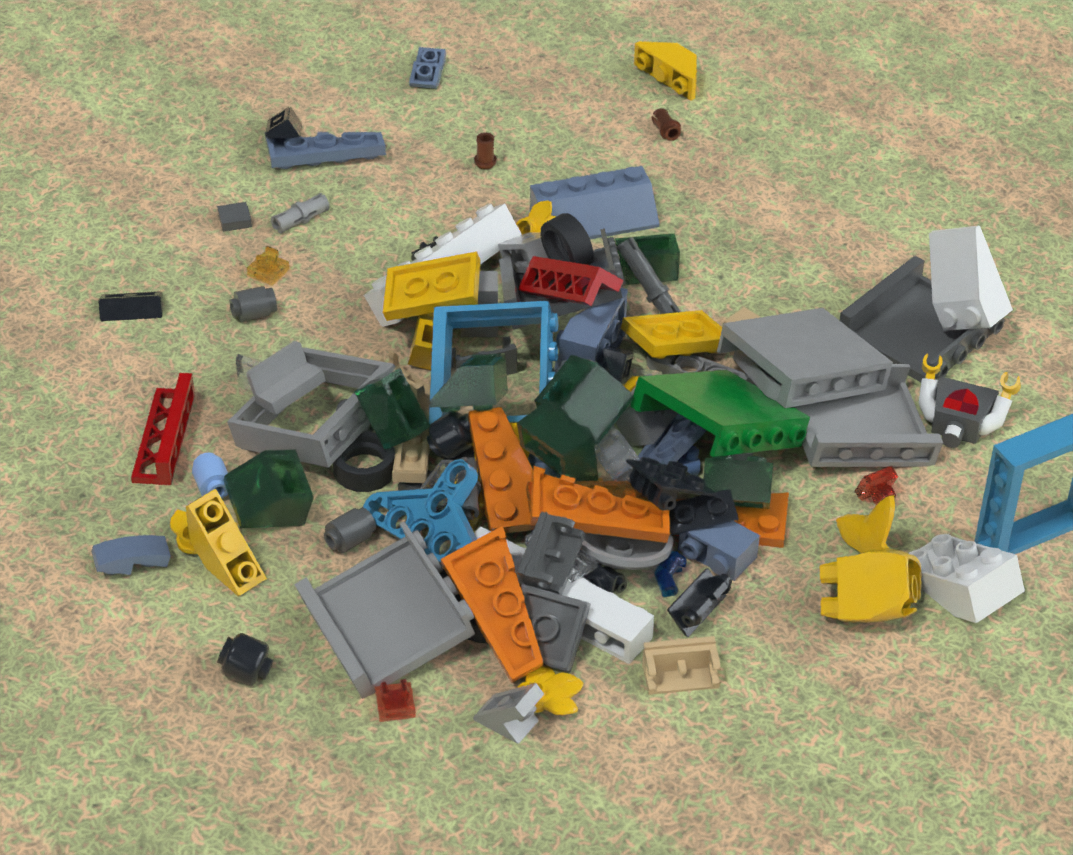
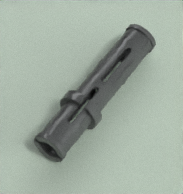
M631 237L619 244L616 248L648 295L646 297L648 302H652L660 314L681 312L668 293L670 289L667 285H663L634 238Z

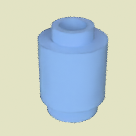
M209 452L196 457L193 462L192 474L201 495L203 496L216 489L221 498L227 496L232 490L233 482L223 460L214 453Z

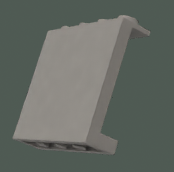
M824 308L723 323L717 348L718 353L741 350L782 385L777 402L784 408L885 390L893 364L891 360Z
M892 364L885 390L794 407L810 416L807 435L802 445L811 467H923L935 465L943 441L940 434H927L905 383L910 370L909 364Z
M404 521L400 523L405 537L319 587L313 589L307 577L294 584L304 604L362 699L371 696L475 635L470 620L474 618L470 607L464 599L460 602L457 601L455 596L458 595V591L449 576L441 577L439 573L443 569L433 553L429 555L425 553L424 550L428 547L418 530L412 533Z

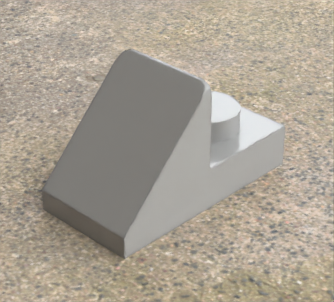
M536 683L493 694L475 714L473 719L519 744L538 722L537 717L534 715L537 709L535 704L542 698L544 693Z

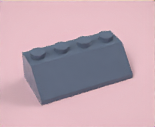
M642 166L530 185V211L538 202L551 201V215L558 216L562 213H569L583 225L590 240L602 238L600 229L605 228L608 237L659 227L652 184Z

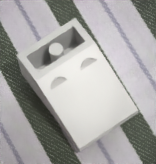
M940 534L933 537L931 542L909 553L916 556L921 563V589L953 616L978 623L1025 591L1017 555L1002 551L999 548L987 547L974 541L952 537L949 534Z

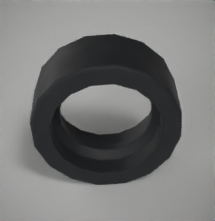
M562 213L541 226L540 237L549 259L590 265L593 262L594 252L591 240L583 225L569 213Z
M363 431L333 462V474L340 485L355 492H371L381 489L392 480L395 448L391 441L383 435L371 431ZM358 455H373L383 460L376 466L369 468H356L345 463L350 458Z

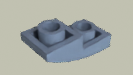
M419 47L416 61L413 62L409 86L437 89L445 65L446 49Z
M156 535L116 538L94 545L91 551L96 571L110 575H131L134 564H140L145 567H167L171 557L165 536Z

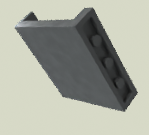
M605 228L600 229L604 247L593 250L594 257L590 265L601 267L624 280L614 238H607ZM511 256L499 259L504 303L549 301L552 312L557 313L559 317L623 298L621 288L619 292L599 289L592 306L525 294L518 290L525 273H516ZM537 273V275H536V277H535V279H534V282H535L537 279H539L538 273ZM551 280L550 282H548L549 286L552 285L555 282V280ZM625 280L623 281L621 287L626 286ZM567 283V284L565 285V289H567L568 287H570L572 284H571V283ZM584 286L582 288L583 295L587 289V286ZM512 325V329L514 330L528 325Z
M913 256L840 313L839 321L886 356L893 364H909L908 376L919 382L926 376L922 369L924 356L928 354L927 364L935 367L938 365L940 355L942 357V366L938 374L935 375V380H937L939 376L945 377L949 369L955 364H962L968 353L974 348L976 350L980 349L991 334H998L1004 325L1005 319L1002 318L991 328L944 331L933 306L931 280L923 276L925 261L917 256Z

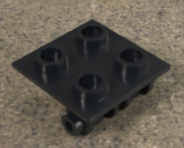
M642 457L641 461L626 459V463L634 468L629 475L630 485L663 511L672 510L676 506V498L679 492L712 497L717 495L705 485L706 481L688 473V467L681 463L669 461L668 465L648 457Z

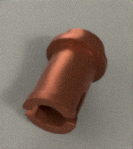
M659 108L653 112L655 116H652L651 119L660 129L661 137L670 141L677 139L681 134L680 123L672 119L664 108Z
M480 133L476 138L477 155L474 157V163L483 170L491 169L497 163V157L494 155L495 137L491 133Z

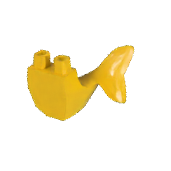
M890 495L880 501L869 515L846 514L836 519L841 537L849 546L862 554L838 557L837 562L820 565L821 584H837L838 597H821V616L839 619L844 622L871 623L904 618L917 611V608L910 607L911 603H916L921 597V563L916 556L904 551L889 549L886 544L895 513L894 495Z

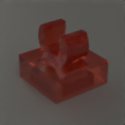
M893 466L865 475L855 489V493L861 501L872 497L875 505L890 495H894V498H896L892 486L897 480L898 475Z
M403 679L398 684L387 685L386 682H382L380 686H375L379 722L416 718L411 682Z

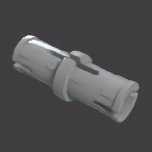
M319 193L302 203L298 201L292 204L291 208L272 216L271 224L280 234L301 223L304 225L314 216L329 210L328 199L325 195Z

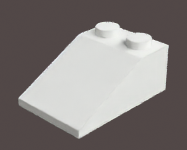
M980 226L935 230L929 233L932 302L944 331L991 328L1013 310Z

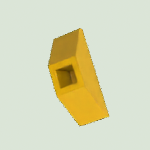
M644 41L635 43L634 65L638 69L645 71L657 81L664 83L691 101L695 99L697 55L679 43Z
M216 489L185 506L190 542L208 571L237 596H241L267 579Z

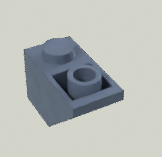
M735 521L680 533L678 550L687 558L695 559L710 567L714 573L718 575L726 574L731 580L735 581L757 558L760 535Z

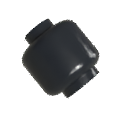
M451 410L430 424L427 442L438 457H446L453 460L473 447L467 413L462 415L458 411Z
M239 633L234 639L231 637L227 638L217 663L222 665L221 672L224 676L251 686L256 683L259 677L264 680L267 678L274 660L268 658L270 649L267 643L247 634Z

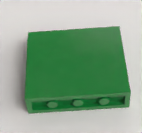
M728 370L639 376L630 405L631 408L638 412L672 409L716 435L710 453L713 457L801 447L806 438L807 427L810 421V416L794 407L784 408L776 400L767 397L757 386Z

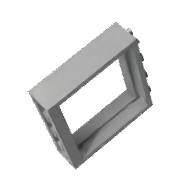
M303 347L307 363L323 370L325 382L358 388L313 435L268 426L283 410L274 414L257 405L254 396L227 423L235 445L241 449L330 467L402 391L395 364Z

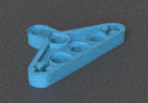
M454 460L445 468L432 489L377 492L367 498L363 507L372 514L378 527L398 539L405 537L402 528L396 529V523L403 515H407L405 523L412 533L416 530L420 532L428 527L429 531L424 539L428 548L424 551L427 555L433 553L439 563H441V558L477 540L462 509V505L477 483V470L465 460ZM466 470L465 478L460 483L455 484L456 475L460 471ZM447 498L446 507L441 512L436 513L438 503ZM380 507L388 510L386 516L378 512ZM451 540L449 550L440 555L441 545L445 541Z

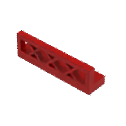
M532 256L518 290L525 294L592 306L599 289L619 292L624 280L601 267ZM537 273H538L539 279H537V280L534 282V279H535V277H536V275H537ZM551 280H555V282L549 286L548 282H550ZM567 283H571V284H572L570 287H568L567 289H565V285H566ZM584 286H587V289L583 295L582 288Z
M179 373L175 389L156 388L131 475L132 483L172 485L195 398L192 373ZM162 398L172 399L169 408L166 409L161 404ZM167 418L165 428L160 431L155 426V423ZM161 440L158 452L153 453L148 447ZM155 463L157 474L141 473L143 468Z

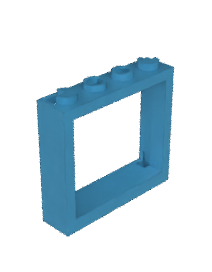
M549 301L434 307L429 426L449 412L452 336L454 328L541 324L539 415L506 417L509 423H518L527 434L551 433V421H556L557 416L555 401H552V391H557V375L555 371L552 372V361L558 360L557 343L553 342V332L558 331L559 325L558 315L552 312Z
M1073 414L993 445L974 540L977 544L1017 554L1073 530V477L1067 500L1014 521L1024 470L1073 451Z

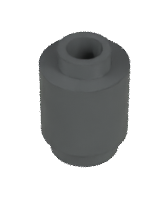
M264 286L236 291L234 292V298L229 300L232 316L239 317L240 322L268 317L271 315V312L277 311L276 296L272 287L265 289Z
M353 508L325 525V542L330 549H337L340 553H345L369 539L376 530V522L366 508Z

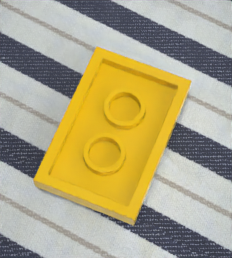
M477 251L387 268L382 312L386 321L434 313V307L477 305L481 263Z
M702 310L623 317L621 329L635 343L642 347L649 356L657 359H663L670 355L690 356L698 352L717 353L722 327Z

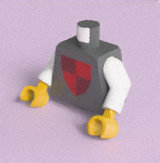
M928 354L924 356L922 369L926 376L921 381L919 406L925 419L932 423L931 432L942 435L941 438L946 447L956 448L960 445L961 440L975 444L981 435H988L1003 425L1012 403L1010 397L1018 393L1021 388L1019 376L1013 386H1007L1005 383L1009 375L1008 372L1003 373L1000 379L1003 391L1001 396H999L998 390L942 376L935 380V375L938 374L942 366V357L939 355L938 365L931 367L926 362Z

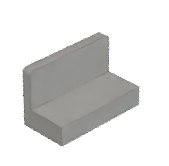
M293 341L246 373L256 404L274 414H277L326 381L323 370L307 363L302 345L297 341Z

